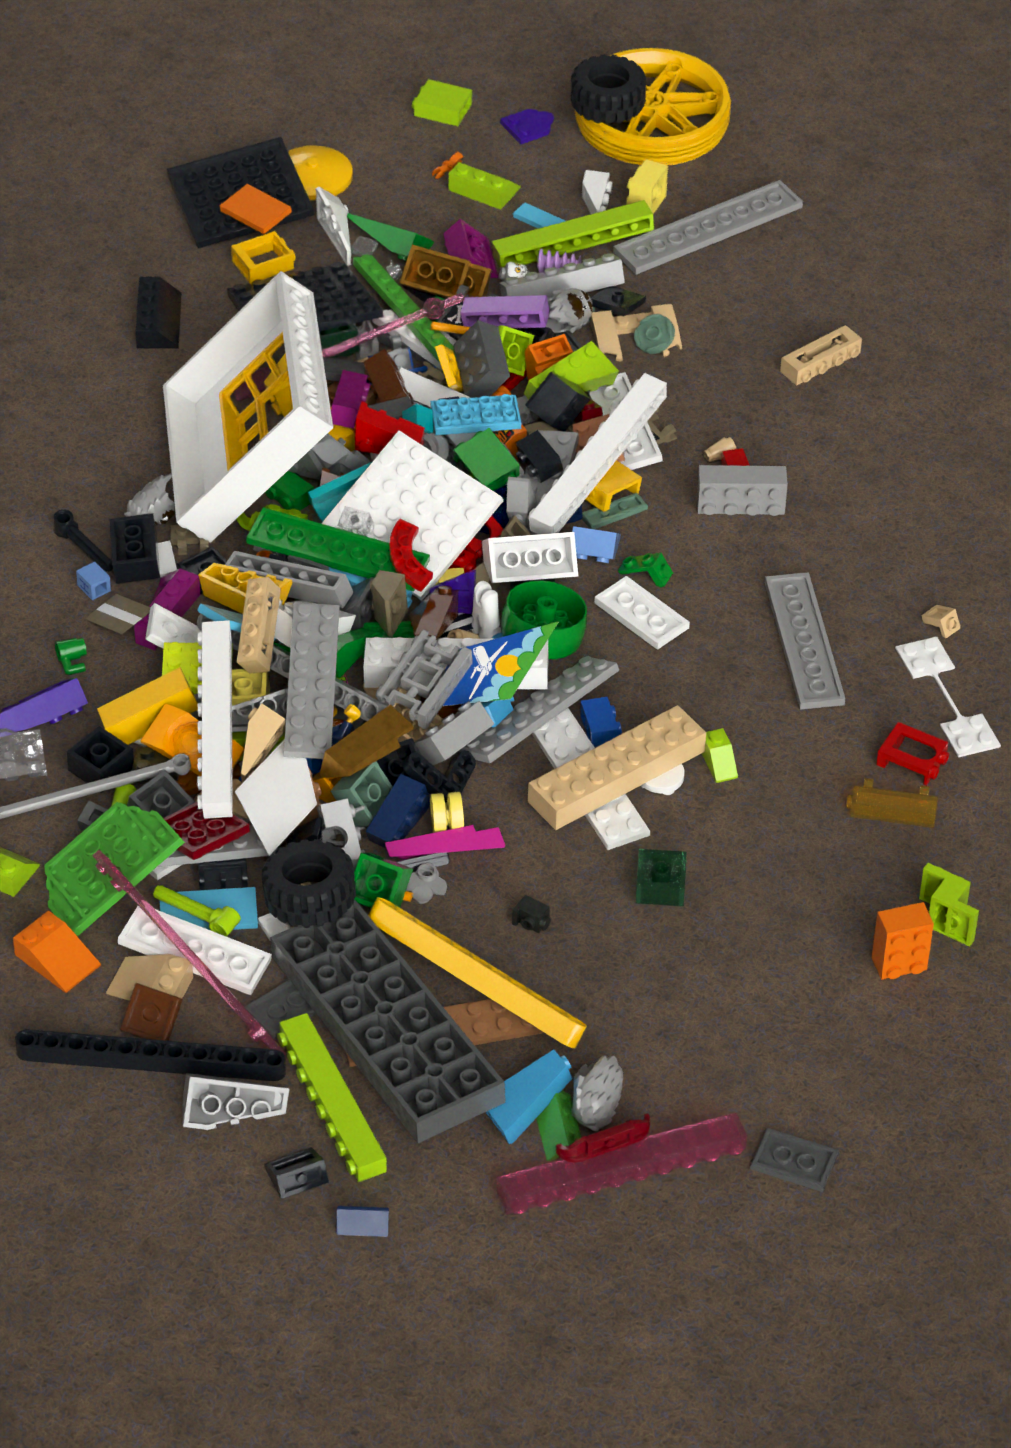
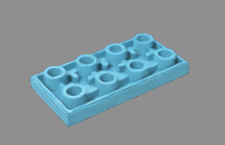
M504 394L502 396L462 397L459 399L430 401V408L433 409L435 435L474 433L488 428L492 431L521 429L522 423L516 395Z

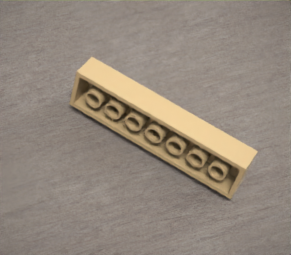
M677 705L529 782L528 803L557 830L705 752L706 732Z

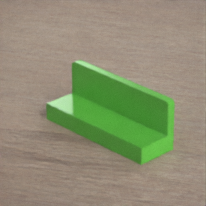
M563 1090L559 1094L555 1093L549 1105L536 1118L547 1161H552L559 1157L556 1154L557 1144L561 1143L563 1146H568L575 1142V1138L581 1137L577 1120L572 1116L571 1112L573 1106L571 1095Z

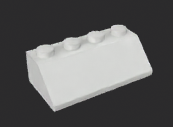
M574 532L488 538L482 541L484 565L491 583L578 576Z

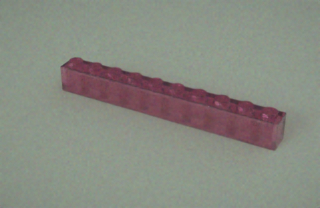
M735 1112L647 1136L637 1143L582 1162H567L562 1159L497 1177V1193L507 1215L512 1213L521 1214L530 1208L537 1206L547 1207L552 1202L559 1200L569 1201L577 1195L585 1193L594 1194L600 1189L610 1186L616 1188L632 1180L642 1181L648 1176L658 1173L664 1175L673 1169L680 1167L689 1168L695 1163L705 1160L711 1162L727 1154L737 1155L746 1150L747 1134Z

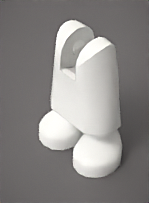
M486 581L478 582L474 588L472 612L474 618L472 627L474 629L471 630L473 633L479 634L480 639L492 638L501 632L499 627L498 593L492 590L490 584Z

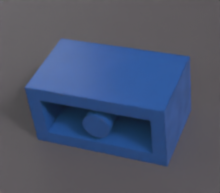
M608 697L581 701L580 717L587 737L594 747H598L622 734L621 724L615 720V707L610 705Z

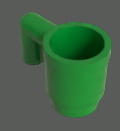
M71 638L55 642L56 655L59 663L63 666L65 674L72 675L86 671L84 663L71 664L72 660L80 659L81 656L87 655L83 638Z

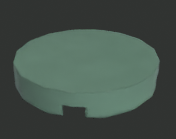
M652 314L643 318L639 322L638 328L636 327L634 331L636 345L643 352L649 354H657L666 350L675 337L673 323L661 314Z

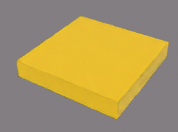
M442 344L436 346L435 349L448 387L457 392L464 391L454 352Z

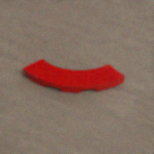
M399 519L390 536L389 551L391 562L397 573L405 574V582L421 592L432 580L433 572L423 567L412 552V544L419 533V527Z

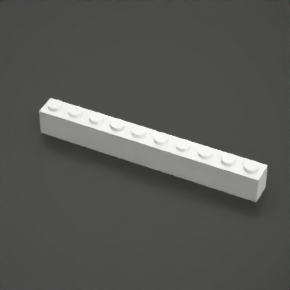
M646 373L634 382L632 389L628 394H624L617 408L614 407L609 418L605 422L603 421L596 434L588 439L584 449L578 451L572 464L566 466L563 475L556 479L551 490L542 496L539 505L530 511L528 515L530 531L539 535L559 533L667 397L666 382Z
M230 620L202 622V631L198 632V645H202V649H198V662L202 663V667H198V680L202 681V685H198V698L202 699V703H198V716L202 717V721H198V735H202V739H198V753H202V758H198V772H202V776H198V790H202V795H198V809H203L204 819L233 817L232 635Z

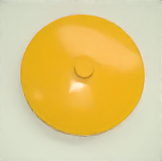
M303 146L288 151L309 200H316L317 187H321L336 196L350 185L353 177L352 164L341 152L324 146Z

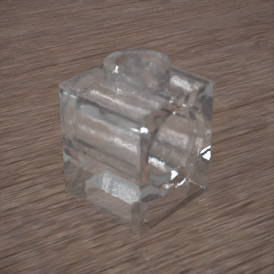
M345 506L337 526L338 529L368 537V534L371 535L373 532L374 522L370 512ZM357 522H362L359 526H353Z

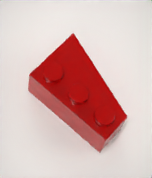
M361 401L356 417L355 450L380 454L398 431H401L422 446L424 445L425 427L401 417L399 419L386 415L387 411L382 409L380 411L367 407L368 403Z

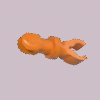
M459 151L456 152L449 160H445L442 166L434 169L432 176L436 175V179L444 176V173L450 172L458 162L462 163L463 161L460 159L464 156Z

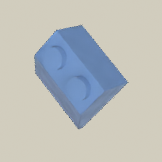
M573 526L572 532H574L576 557L578 559L587 560L588 556H594L598 562L609 563V559L615 560L621 534Z

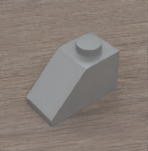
M508 477L506 511L509 521L513 516H516L524 526H529L528 515L533 508L538 506L529 478Z

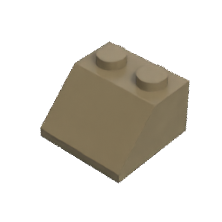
M379 570L376 577L370 582V591L373 593L371 607L374 610L375 620L388 636L393 637L408 611L405 574Z

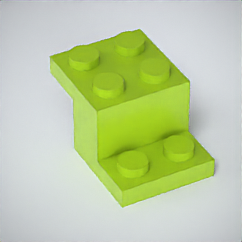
M927 863L923 868L919 899L930 904L929 915L934 923L933 930L970 947L975 939L979 910L967 905L971 882Z

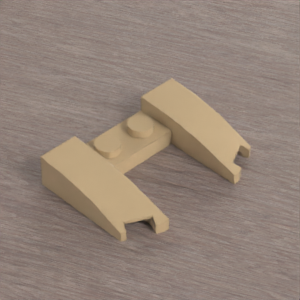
M672 304L651 306L650 313L626 316H612L611 310L592 312L590 325L597 347L603 354L617 355L616 361H623L618 335L634 333L643 318L652 314H661L670 319L675 328V337L671 345L662 351L663 357L670 355L668 349L675 345L682 349L680 333Z

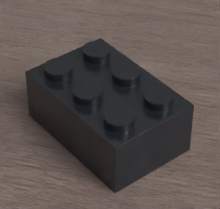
M154 514L109 519L112 566L116 584L160 578Z

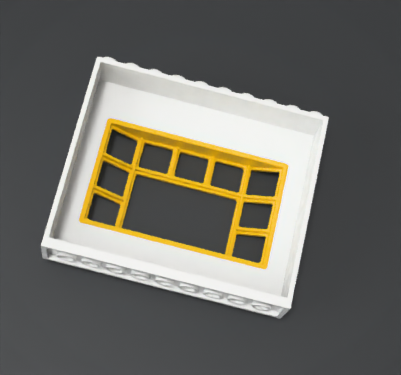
M282 271L163 385L176 521L182 528H187L195 533L197 537L208 540L210 543L333 429L314 295L312 291ZM284 344L288 368L281 373L272 355ZM266 361L276 380L260 393L251 375ZM245 381L255 400L239 414L230 395ZM289 381L293 410L268 432L265 403ZM257 412L258 421L246 432L245 422ZM259 434L260 441L248 451L247 444Z

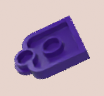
M526 109L501 118L500 124L521 145L548 135L551 131V124L554 122V115L547 111L539 112L535 109Z

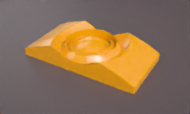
M165 704L141 739V743L169 759H172L177 754H186L191 763L190 771L202 776V772H198V758H202V753H198V739H202V735H198L199 720L184 710ZM233 739L232 770L245 749Z

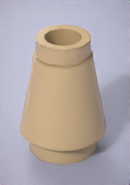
M723 437L707 448V450H704L703 454L708 462L722 459V451L736 449V446L731 437Z

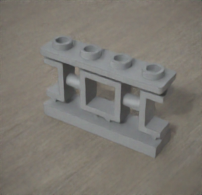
M423 629L419 636L414 637L410 649L402 654L397 667L390 671L385 684L379 686L376 697L378 701L387 706L390 704L393 706L395 703L411 709L409 711L410 720H417L419 727L427 729L472 665V650L466 647L460 650V647L455 646L451 653H447L436 648V636H428V631ZM423 651L425 655L431 657L430 661L420 658ZM440 662L449 665L446 672L445 668L438 666ZM419 669L434 676L427 687L412 680ZM400 684L402 688L408 690L406 695L396 690ZM416 695L426 698L423 705L421 701L414 699Z

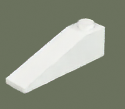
M317 187L316 218L346 265L349 266L351 265V248L347 206L343 205L335 195L321 187Z

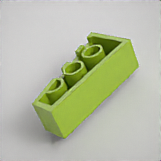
M590 341L530 379L524 395L530 399L550 372L578 384L584 392H592L598 390V387L613 385L619 370Z

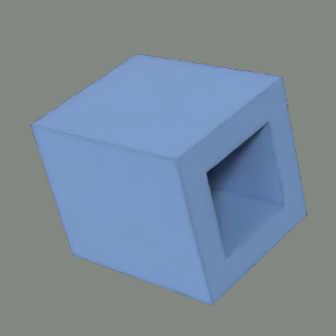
M96 562L76 571L77 585L91 600L111 591L110 576Z

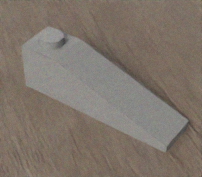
M186 1073L183 1092L182 1126L209 1130L216 1128V1124L230 1121L231 1125L238 1124L239 1119L252 1116L257 1120L286 1114L289 1088Z

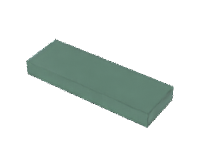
M634 493L612 501L610 509L605 512L597 507L582 512V520L589 529H597L648 509V505L638 493Z

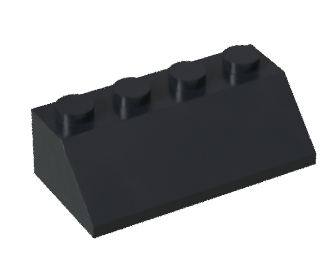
M139 277L136 317L137 349H179L182 293L161 277Z

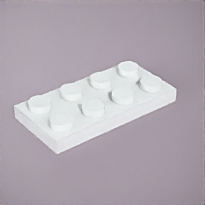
M627 576L595 596L594 603L657 650L689 629L690 622Z

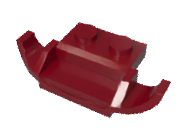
M649 1113L644 1114L643 1120L629 1119L625 1123L589 1136L575 1138V1142L571 1145L563 1146L561 1143L557 1144L556 1154L567 1162H580L583 1167L629 1151V1145L645 1139L649 1134Z

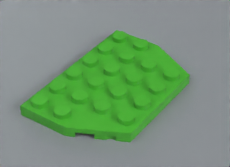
M116 802L44 865L45 874L47 875L46 888L49 890L50 898L48 900V907L78 937L185 842L157 811L151 810L148 812L136 806H127L126 804Z

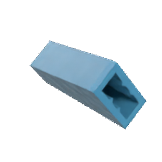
M554 1049L504 1081L506 1103L486 1111V1114L508 1144L514 1143L549 1105L555 1093L559 1094L572 1080L569 1069L572 1067L564 1055L560 1057Z

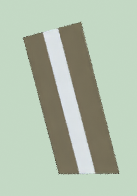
M115 594L93 611L86 620L123 634L149 614L150 607Z

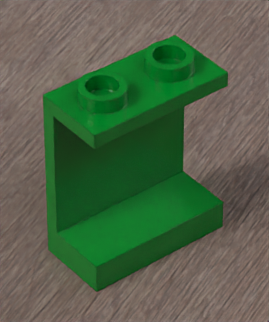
M490 428L477 432L473 438L467 442L459 443L453 450L454 461L457 463L461 461L478 482L492 491H496L507 484L508 477L519 476L520 465Z

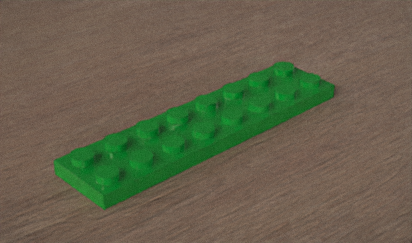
M264 507L246 537L247 544L288 556L292 555L311 560L330 568L365 578H375L379 570L397 573L390 558V543ZM412 550L414 557L426 568L430 561V555ZM406 583L407 590L415 591V588Z

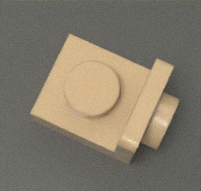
M935 605L921 615L923 623L940 627L944 638L949 637L960 629V623L954 608Z

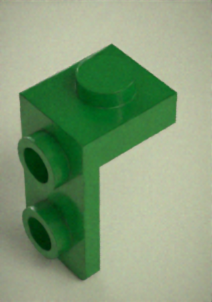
M661 552L647 553L635 557L629 556L623 560L618 570L619 574L622 575L648 571L658 587H665L673 574L671 567Z

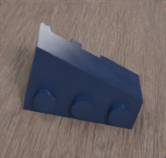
M400 774L365 831L369 841L386 848V842L405 839L430 808V797L425 784Z

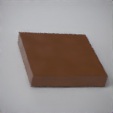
M135 983L120 1030L145 1039L169 1041L183 999Z

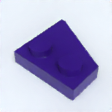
M471 570L430 588V594L439 586H450L454 590H459L458 613L472 614L476 570Z

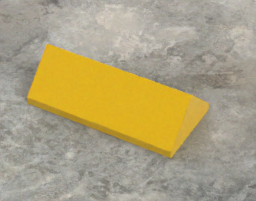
M181 667L97 708L105 730L129 745L143 738L165 704L172 705L191 714L198 710V701Z

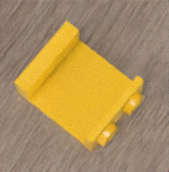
M616 460L585 500L605 512L610 509L612 495L624 489L633 494H639L642 477Z

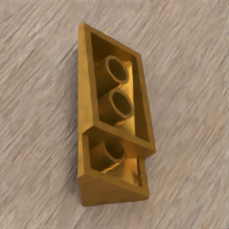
M412 245L400 284L450 300H454L458 288L462 284L469 287L466 293L469 297H486L491 269L472 264L469 260Z
M390 704L325 751L320 771L321 778L349 777L400 748L397 738L413 730V725Z

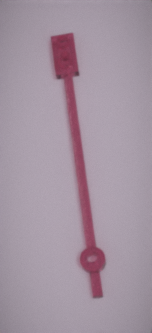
M459 293L443 301L439 298L428 299L424 303L423 309L322 350L323 357H330L424 317L438 319L444 315L445 308L464 301L462 293ZM267 366L255 371L251 375L259 392H263L266 389L264 381L271 373ZM245 381L233 392L237 402L253 396Z
M100 849L92 856L98 862L95 865L96 868L104 876L108 873L113 878L110 883L119 892L124 890L228 1003L250 1028L247 1031L250 1037L256 1043L261 1040L269 1049L280 1050L286 1056V1052L160 916L114 863Z

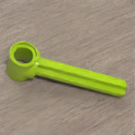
M164 886L155 887L154 898L208 922L210 930L227 937L241 921L238 912L229 906L214 910Z

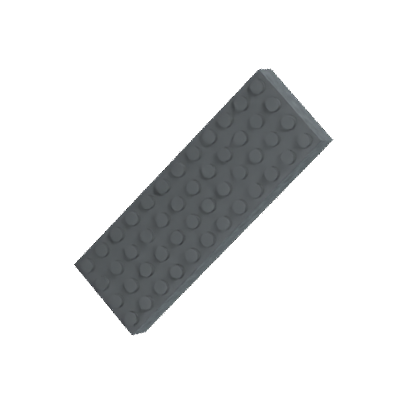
M354 900L350 909H347V912L342 917L338 916L337 920L332 923L326 922L324 926L319 927L312 925L311 928H304L302 925H298L270 937L274 961L417 1143L506 1103L505 1082L356 900Z

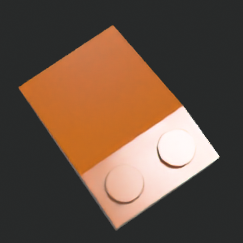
M49 910L13 937L15 956L65 993L101 966V963L70 927Z

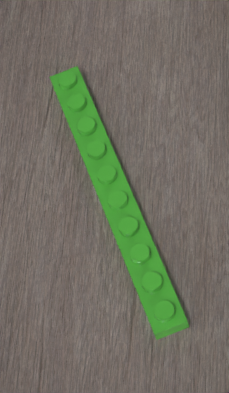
M362 255L361 257L353 258V266L439 363L440 361L435 349L436 346L442 344L451 349L455 355L454 346L440 331L431 330L430 319L372 255Z

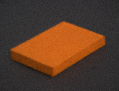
M246 184L220 205L221 212L263 234L292 212L291 206L249 184Z

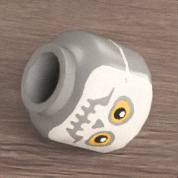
M508 262L505 267L500 268L498 278L504 282L509 277H525V274L530 273V271H527V267L523 264Z

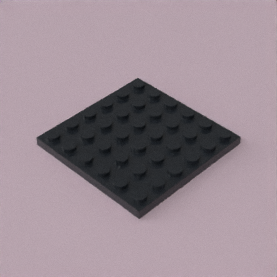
M282 137L167 169L169 179L198 248L258 232L220 211V205L246 184L291 206L292 212L275 226L315 215L313 206Z
M335 262L331 266L314 267L309 271H295L288 275L313 292L319 331L383 317V309L345 263ZM272 279L255 280L253 283L246 285H234L232 288L227 289L228 296L240 311Z

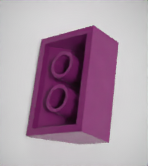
M461 218L443 233L448 255L469 260L472 264L491 269L490 278L499 277L488 237Z

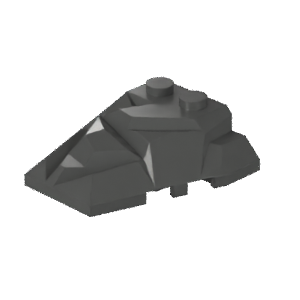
M327 433L288 471L321 481L322 468L329 469V473L340 476V473L347 474L371 461L358 450L352 452L344 446L346 443L344 439L339 438L337 441Z

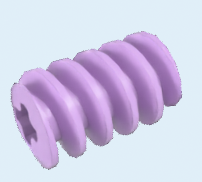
M540 248L537 269L541 273L547 268L554 267L558 269L564 267L563 265L567 263H581V255L576 260L575 254L572 253L570 259H568L567 253L564 252L561 258L559 257V251H556L555 255L551 256V250H548L546 255H544L543 249Z

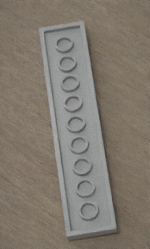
M778 180L615 245L613 253L622 259V262L637 275L803 207V201L781 180Z

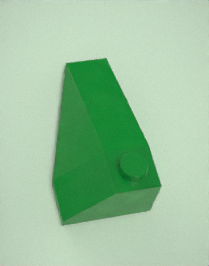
M348 213L347 218L387 249L398 254V259L407 261L412 245L430 249L434 244L433 240L417 233Z

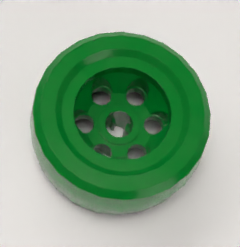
M543 580L524 582L510 590L502 610L501 633L503 637L558 622L548 639L549 659L564 658L579 649L586 631L587 606L578 593L562 584Z

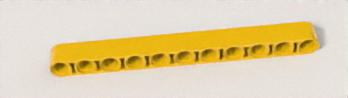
M381 897L376 898L368 916L379 929L560 1043L571 1048L577 1047L587 1027L585 1023L392 902Z

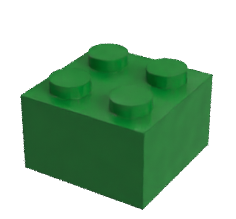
M361 853L354 872L356 897L354 900L357 903L372 908L376 898L381 897L401 907L413 868L373 853Z

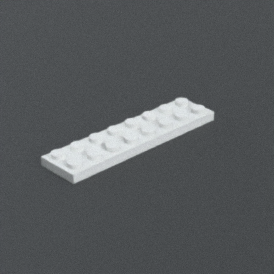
M569 708L532 733L554 769L595 748ZM626 794L585 815L607 850L650 836L649 828Z

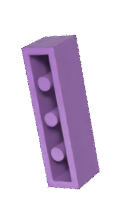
M547 295L465 297L460 313L463 326L471 327L479 320L495 326L503 325L510 328L546 327L550 310Z

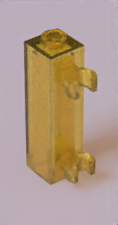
M864 778L863 787L854 786L853 795L848 794L846 808L851 809L850 817L934 828L938 797L929 795L930 786L920 785L919 794L876 789L873 788L874 779Z

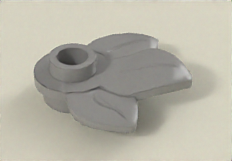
M425 863L420 865L416 872L411 874L406 891H412L413 899L416 903L424 904L433 897V894L445 895L447 884L445 880L439 877V872L434 865Z

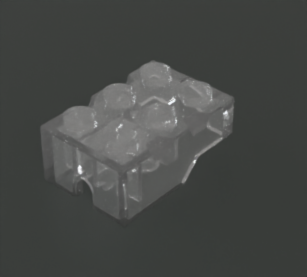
M7 728L0 729V779L4 778L9 782L17 780L21 775L28 774L31 778L47 775L40 729L18 733Z

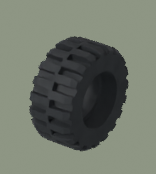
M602 54L599 57L592 56L589 60H583L572 72L571 104L580 116L584 115L585 119L589 121L594 120L595 123L604 122L605 124H611L616 122L618 124L624 120L629 121L632 117H636L644 108L646 75L643 69L633 60L629 61L626 57H617V55L613 54L611 56Z
M308 839L301 840L300 843L292 842L285 848L277 849L276 854L272 853L264 864L262 884L265 904L269 912L283 923L289 922L294 927L302 925L304 928H311L312 925H317V927L324 926V923H332L337 920L338 916L342 917L354 903L356 885L352 860L339 846L335 847L333 843L328 841L322 843L321 840L316 839L314 841H308ZM305 882H319L312 885H299Z

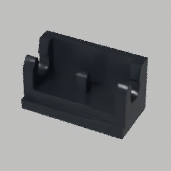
M246 858L198 863L200 890L248 887Z

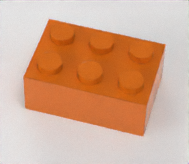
M924 902L877 912L872 960L881 980L886 978L896 979L901 975L919 974L927 970L934 923Z

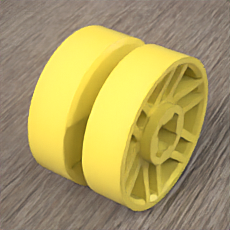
M460 792L448 793L446 803L443 793L430 794L433 833L445 831L447 826H449V830L464 827L463 805Z

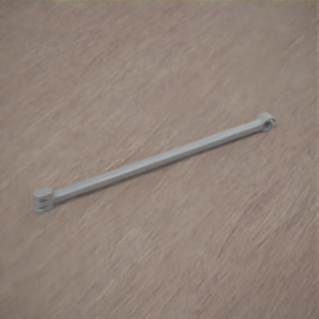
M177 754L167 762L0 807V819L153 778L164 770L168 773L175 772L178 775H185L189 772L191 763L186 754Z

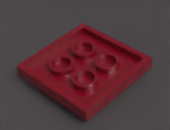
M198 801L163 818L185 842L177 850L192 860L201 858L203 855L219 849L223 845L239 839L250 832L249 823L235 815L233 817L204 819L203 809H198Z

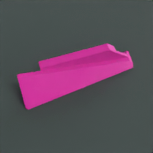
M470 825L386 842L385 847L389 857H399L405 860L433 853L504 848L505 843L499 827L476 832L474 826Z

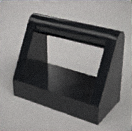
M312 1147L264 1164L281 1199L329 1183L324 1159Z

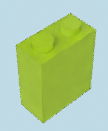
M428 79L426 84L420 88L419 95L413 99L412 108L414 109V116L459 126L472 105V90Z

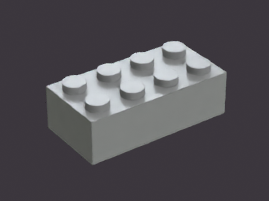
M699 465L697 486L698 514L785 515L787 495L786 466Z

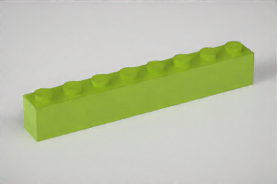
M645 200L494 240L492 241L493 257L499 268L505 267L508 262L526 265L538 261L540 248L543 249L544 255H546L548 250H551V256H554L556 251H559V255H563L564 252L570 253L654 230L653 213Z
M305 1013L279 1022L280 1033H277L278 1042L282 1048L286 1047L289 1063L296 1065L297 1077L300 1083L305 1082L309 1100L315 1101L317 1104L316 1111L320 1120L325 1119L329 1137H334L337 1141L335 1143L337 1152L340 1156H345L347 1160L345 1162L349 1174H354L358 1182L385 1173L386 1156L308 1014Z

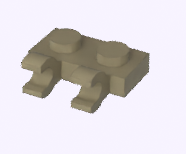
M423 362L427 366V371L425 373L418 371V375L448 387L444 372L428 362Z
M171 525V545L178 544V555H187V544H200V552L209 548L210 542L208 540L197 537L195 533L187 528H182L180 525Z

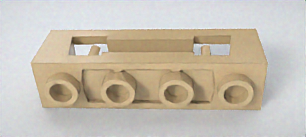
M845 325L782 357L780 372L795 385L808 382L812 377L824 374L828 369L841 365L845 360L857 357L861 351L862 338ZM841 335L840 340L835 339V340H834L835 343L831 344V343H832V339H834V338H836V337H838V336ZM804 354V356L801 357V360L797 359V357Z
M269 577L248 579L237 663L249 674L270 672L281 588ZM268 597H273L272 603L268 600Z

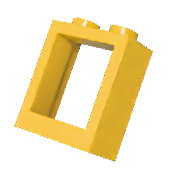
M275 231L231 246L232 262L249 283L275 276L280 271L284 273L294 269L295 253L292 249L288 248L284 239L280 238ZM274 251L278 256L256 265L251 260L252 257Z

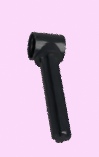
M65 509L57 511L54 514L55 534L62 538H70L105 572L112 571V560L78 529L79 525L74 521L73 513Z

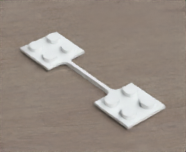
M938 637L895 646L913 679L923 676L935 678L957 716L956 720L941 723L940 727L958 757L1001 747L983 714L970 717L962 716L938 677L940 672L955 669Z

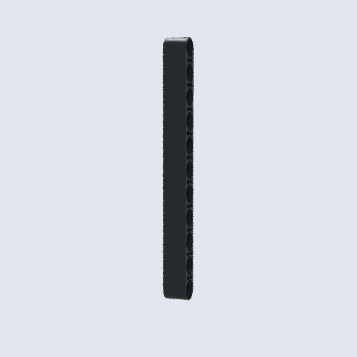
M31 1029L22 1030L15 1037L17 1056L24 1061L177 1074L189 1073L262 1081H279L286 1075L285 1055L280 1050Z

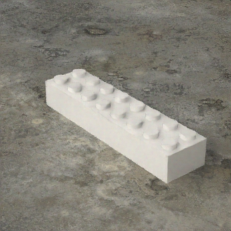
M366 638L363 666L364 688H379L380 685H384L390 671L399 664L402 654L410 649L414 638ZM438 638L435 647L451 653L455 646L461 649L490 641L494 638ZM548 640L518 689H547ZM424 651L420 658L427 661L431 659V657L424 654ZM440 662L438 666L446 668L447 664ZM419 669L412 680L427 687L434 676Z

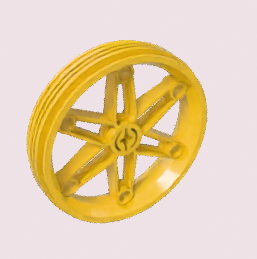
M640 48L613 54L617 55V57L623 56L628 58L629 61L633 60L643 69L646 77H657L650 87L646 85L644 108L636 117H632L631 120L622 121L630 122L626 132L616 130L603 122L595 123L594 120L589 121L584 118V115L580 116L575 110V118L584 138L594 148L607 156L637 165H642L646 159L664 165H674L698 158L709 152L720 142L729 125L731 100L724 79L706 62L679 51L660 48ZM666 82L669 86L664 94L659 90ZM683 82L703 93L675 91L679 83ZM705 113H715L713 119L700 128L694 126L686 118ZM640 121H643L646 124L639 132L636 130ZM655 128L670 135L668 137H649Z

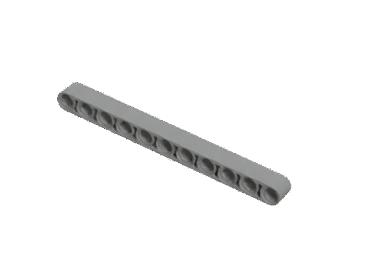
M200 614L197 619L198 629L202 631V622H212V620ZM231 630L233 649L238 651L241 632ZM273 644L270 669L289 679L290 652ZM335 677L334 704L346 709L349 704L355 705L361 712L359 718L368 721L387 707L386 704Z

